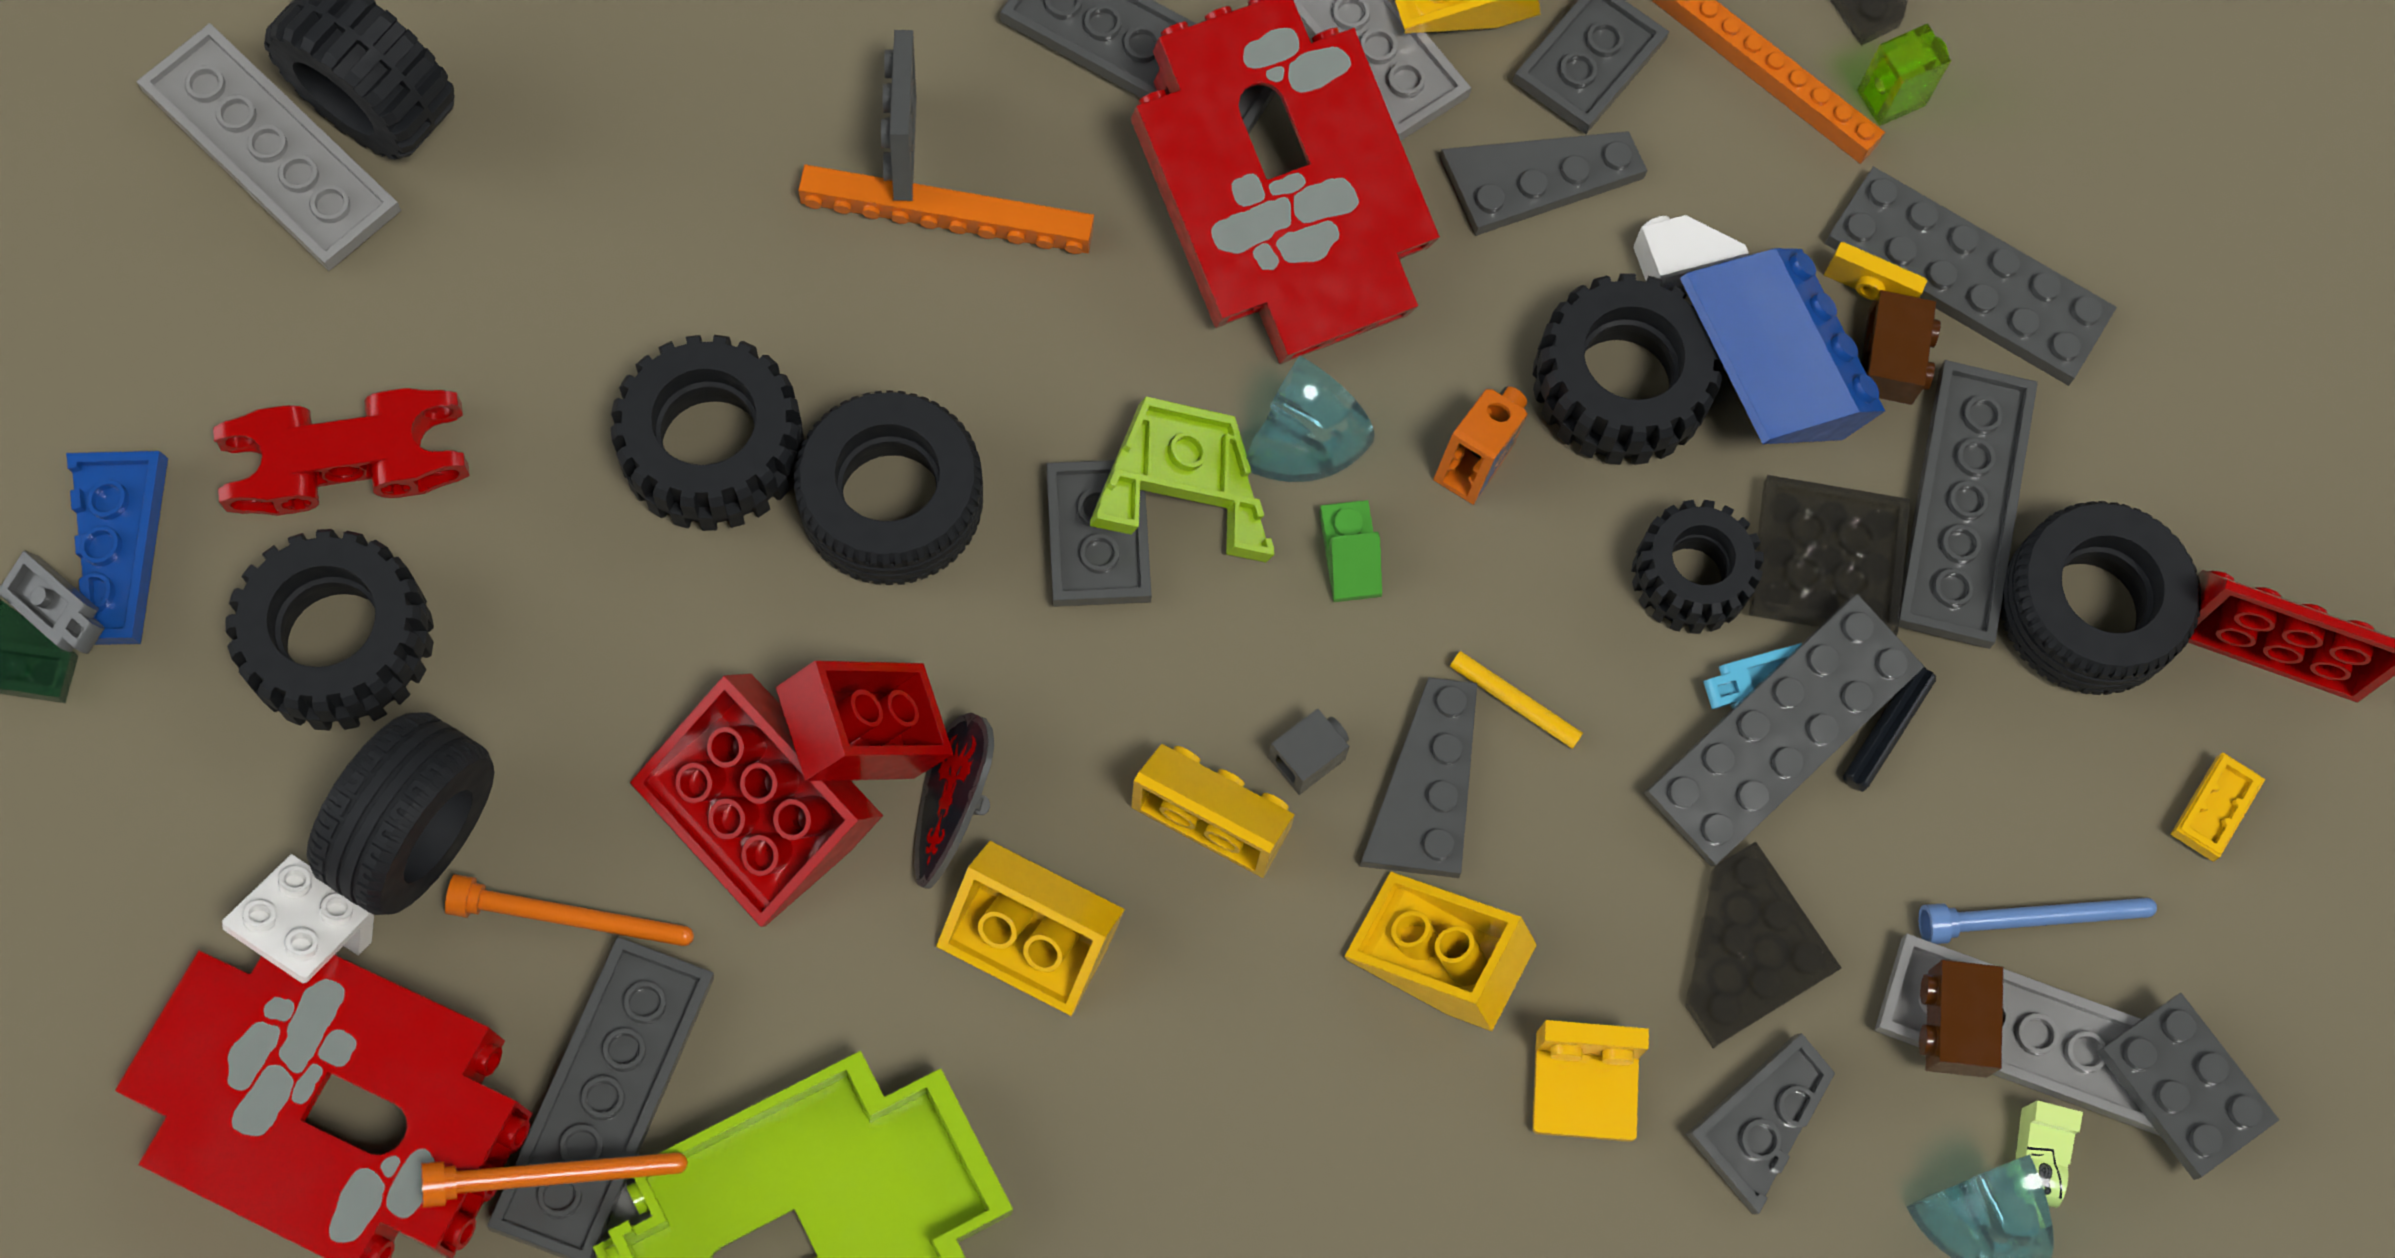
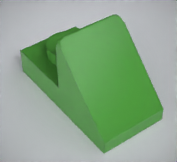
M1369 501L1321 505L1319 515L1333 602L1382 597L1380 534L1373 531Z

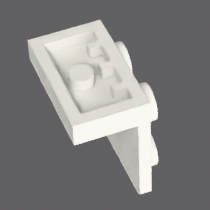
M291 854L223 919L222 928L301 983H306L343 946L359 956L372 942L374 915L316 879L311 867Z

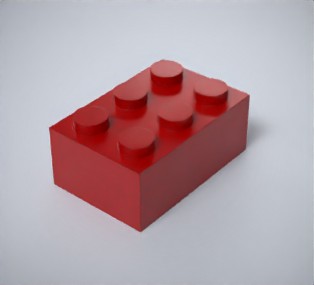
M814 661L776 686L805 781L915 779L954 754L924 663Z

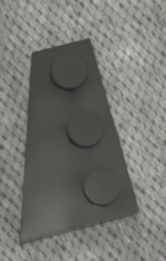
M1802 1033L1795 1034L1686 1133L1693 1144L1752 1214H1760L1768 1199L1766 1197L1767 1192L1777 1174L1782 1173L1790 1158L1788 1153L1801 1129L1809 1123L1835 1074Z

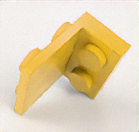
M1545 1020L1536 1032L1533 1132L1541 1135L1632 1142L1637 1137L1639 1058L1649 1048V1028Z

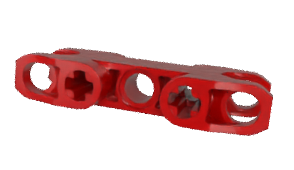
M402 388L377 392L367 396L364 400L365 417L312 424L310 410L302 406L287 405L258 409L247 415L222 422L213 427L214 442L218 444L221 451L230 453L255 452L262 455L257 471L249 478L230 482L218 488L219 503L226 512L279 516L305 512L316 508L319 505L318 487L372 479L373 492L377 496L401 498L426 494L439 487L461 481L470 476L469 464L465 459L464 453L454 450L428 451L421 448L422 438L433 426L453 422L463 416L461 400L457 392Z

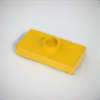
M1840 242L1824 273V276L1856 289L1861 296L1870 300H1875L1880 290L1919 298L1928 281L1918 274L1845 242Z
M2220 753L2213 761L2170 835L2209 860L2216 861L2222 855L2266 779L2227 754Z

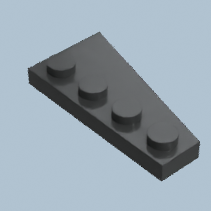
M1629 131L1442 149L1440 154V160L1475 236L1642 180L1647 173V168Z
M1428 677L1359 867L1451 878L1460 877L1477 683Z

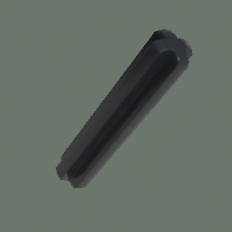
M1923 667L1893 696L1844 773L1843 780L1846 784L1860 792L1865 791L1870 786L1936 682V675L1932 671Z

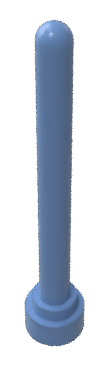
M2135 898L1957 912L1954 907L1948 908L1946 904L1939 903L1922 905L1919 910L1918 920L1922 939L1935 944H1946L1950 942L1951 938H1957L1960 932L2149 918L2155 915L2157 904L2151 898Z

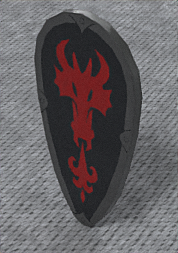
M974 713L961 715L947 726L946 732L954 754L929 769L926 774L917 822L914 862L916 882L918 886L926 889L932 888L947 869L957 852L972 816L985 815L990 809L988 797L981 794L992 764L995 746L994 735L988 720Z

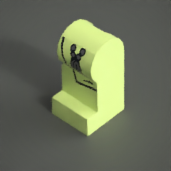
M2038 1100L2022 1108L2012 1182L2014 1197L2055 1208L2060 1206L2067 1189L2068 1165L2071 1164L2075 1134L2080 1132L2083 1112Z

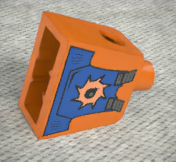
M1510 386L1504 387L1500 394L1493 389H1486L1453 432L1433 480L1474 505L1517 440L1528 415L1524 409L1527 405L1525 395L1520 390ZM1472 451L1475 452L1476 454L1480 455L1481 458L1479 459V458L1475 457V456L1473 455Z

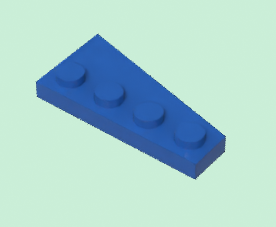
M160 451L66 453L67 467L73 474L74 490L70 491L71 508L76 512L78 535L74 536L76 555L81 558L83 576L79 579V590L98 607L99 610L94 618L105 627L94 645L141 644L168 458Z

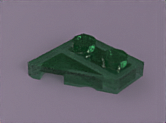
M0 599V694L66 703L78 655L74 651L67 652L56 646L24 616Z

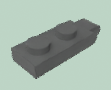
M23 551L0 586V596L56 646L67 652H72L75 648L82 653L88 654L105 629L94 618L99 610L98 607L38 555Z

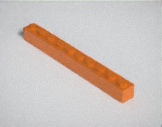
M1651 0L1861 164L1880 143L1885 131L1718 1Z
M804 164L798 189L800 203L813 209L823 207L834 209L841 214L852 212L862 214L870 219L880 217L891 219L899 224L909 222L920 224L928 229H935L937 227L949 229L957 234L973 233L985 239L996 237L1007 239L1014 244L1030 243L1036 244L1043 249H1065L1072 254H1089L1094 230V214L913 183V201H895L893 181H884V178L806 164Z

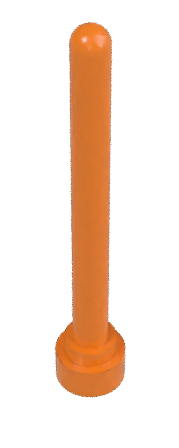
M454 874L452 876L446 894L445 914L468 918L470 913L479 915L480 911L483 910L678 946H687L694 939V933L688 926L485 890L484 884L477 883L475 877Z
M675 1152L456 1171L455 1166L444 1167V1161L421 1163L423 1208L446 1206V1200L457 1199V1193L680 1174L685 1171L688 1162L685 1155Z

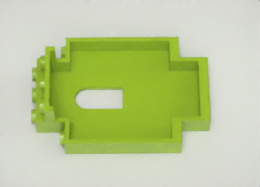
M859 1051L658 1153H682L687 1158V1168L680 1174L634 1178L635 1182L627 1185L626 1188L639 1214L650 1211L652 1217L633 1227L629 1221H626L608 1230L611 1238L593 1248L598 1258H712L716 1252L726 1245L795 1210L817 1254L815 1258H966L958 1243L1011 1216L1013 1207L942 1069L940 1068L884 1097L862 1052Z

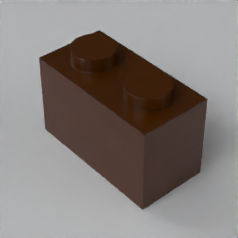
M1880 290L1869 308L1861 364L1866 374L1876 383L1880 399L1912 405L1922 390H1929L1935 371V363L1928 361L1930 348H1934L1937 343L1941 327L1940 320L1934 319L1936 301Z
M1941 960L1928 970V974H1924L1920 987V1000L1923 1005H1927V1024H1923L1920 1030L1919 1052L1921 1055L1926 1056L1925 1071L1987 1078L2002 1069L2004 967Z

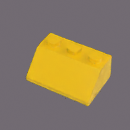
M1161 744L1134 779L1131 808L1264 878L1292 827L1295 814L1288 811L1289 806L1272 794L1263 793L1259 796L1244 788V781L1227 770L1219 769L1216 773L1199 764L1200 758L1184 747L1174 746L1171 749Z
M989 841L968 866L936 947L1072 1016L1111 943L1125 909Z

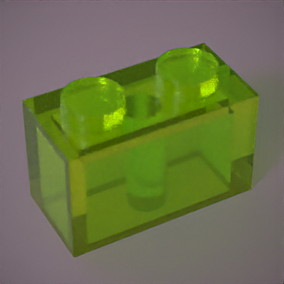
M1927 23L1879 45L1857 88V92L1879 127L1927 105L1952 61L1945 42L1940 37H1936Z

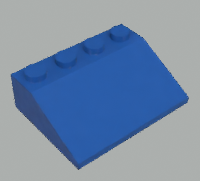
M1774 248L1691 271L1680 277L1762 444L1844 440L1885 412L1879 399V389L1876 383L1866 374L1857 356L1858 348L1855 342L1845 333L1836 316L1837 308L1834 301L1822 289L1815 275V264L1802 249Z

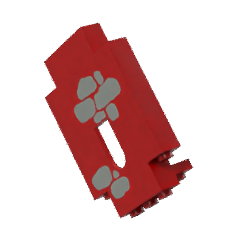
M1249 0L1247 2L1248 6L1232 11L1230 6L1221 7L1208 13L1204 17L1205 21L1192 26H1188L1187 22H1179L1161 32L1162 36L1158 38L1153 49L1160 68L1154 80L1157 91L1139 99L1140 105L1136 106L1131 116V122L1214 327L1218 328L1259 312L1279 364H1283L1409 316L1418 307L1400 259L1430 248L1440 236L1355 28L1341 33L1337 27L1327 29L1312 37L1313 43H1311L1294 0ZM1257 85L1267 86L1276 91L1281 97L1308 163L1304 167L1268 180L1239 110L1241 94L1246 89Z
M198 950L115 1089L117 1093L165 1117L161 1127L140 1160L139 1166L323 1258H391L395 1247L394 1240L398 1233L417 1241L446 1258H454L457 1250H462L473 1236L476 1228L475 1218L483 1203L489 1201L497 1190L457 1193V1199L446 1200V1206L423 1208L421 1163L444 1161V1167L455 1166L456 1171L504 1167L510 1154L516 1153L524 1143L530 1128L529 1119L533 1114L516 1100L482 1085L484 1078L490 1076L498 1067L502 1057V1046L505 1043V1040L492 1029L336 955L308 982L301 983L263 956L260 957L252 973L248 974ZM331 1075L402 1109L407 1119V1130L404 1139L397 1148L382 1155L369 1154L305 1123L307 1116Z

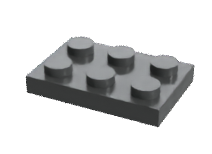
M1578 0L1516 71L1513 83L1587 134L1664 44L1669 31L1625 0Z
M894 30L893 49H885L884 52L885 78H892V83L883 84V113H890V117L881 119V147L890 148L891 152H884L883 178L884 181H893L895 201H913L917 106L913 30Z
M1115 460L1046 463L1053 607L1151 603L1145 491L1140 490L1139 527L1132 535L1090 526V519Z
M2182 993L2168 1000L2097 1051L2098 1055L2193 1180L2203 1177L2279 1121L2276 1114Z

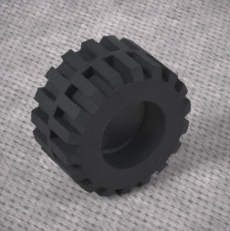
M1694 500L1683 501L1679 510L1675 505L1665 509L1661 518L1657 516L1650 524L1636 550L1637 554L1632 562L1631 571L1636 573L1632 584L1634 591L1643 590L1638 600L1642 607L1645 609L1652 606L1655 609L1652 618L1659 623L1663 618L1672 621L1670 629L1679 632L1683 625L1689 626L1690 634H1700L1706 625L1710 632L1720 629L1725 621L1728 623L1733 621L1755 592V588L1763 574L1759 569L1764 563L1763 552L1755 551L1760 544L1757 533L1750 535L1747 533L1746 530L1750 523L1744 517L1738 521L1731 516L1734 509L1726 505L1722 511L1714 509L1715 501L1704 500L1700 507H1696ZM1682 549H1694L1707 554L1717 564L1721 574V582L1713 585H1700L1687 580L1677 570L1672 553Z

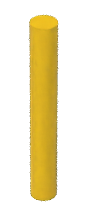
M1459 651L1452 661L1450 667L1471 682L1477 683V686L1571 749L1575 747L1583 735V732L1462 651Z

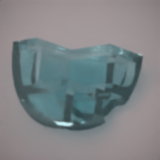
M1299 355L1271 402V411L1265 423L1255 435L1246 459L1249 462L1251 472L1264 478L1284 482L1314 481L1336 474L1357 461L1374 442V429L1363 408L1341 384L1318 366Z
M2030 1154L1907 1206L1913 1220L1925 1236L1951 1258L2052 1257L2054 1237L2050 1210L2040 1177Z

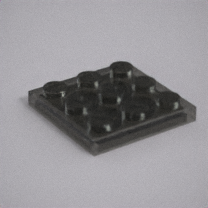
M1767 475L1763 482L1758 528L1760 544L1756 551L1763 552L1764 563L1759 569L1763 574L1755 588V592L1751 596L1749 615L1820 627L1850 597L1858 594L1890 630L1897 635L1910 499Z

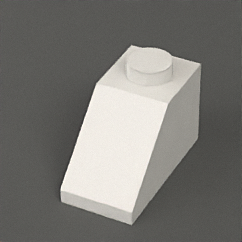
M1687 215L1672 219L1668 216H1659L1649 220L1641 227L1633 246L1645 280L1647 281L1648 276L1661 279L1662 283L1660 286L1671 291L1674 286L1684 288L1680 277L1688 272L1742 258L1749 254L1745 244Z

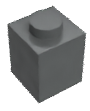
M1317 708L1271 743L1268 758L1298 795H1300L1345 761L1350 747L1347 744L1349 737L1345 729L1334 717L1330 716L1327 719Z

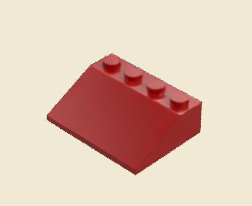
M2202 570L2198 574L2200 579L2199 586L2201 587L2200 617L2197 618V627L2194 629L2195 632L2188 643L2357 703L2395 676V638L2375 631L2372 625L2363 621H2347L2328 614L2324 608L2318 605L2299 604L2284 599L2277 591L2269 588H2253L2236 582L2231 575L2221 571Z
M752 673L724 675L630 782L760 927L767 926L850 853L884 816L851 780L805 781L782 706Z

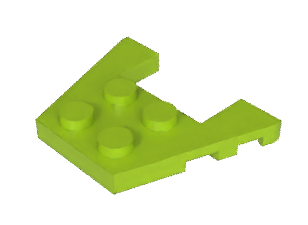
M1146 396L1137 407L1090 519V526L1132 535L1139 527L1140 490L1226 508V554L1261 562H1267L1274 556L1272 539H1266L1261 523L1264 512L1260 499L1254 498L1248 479L1251 469L1235 416Z

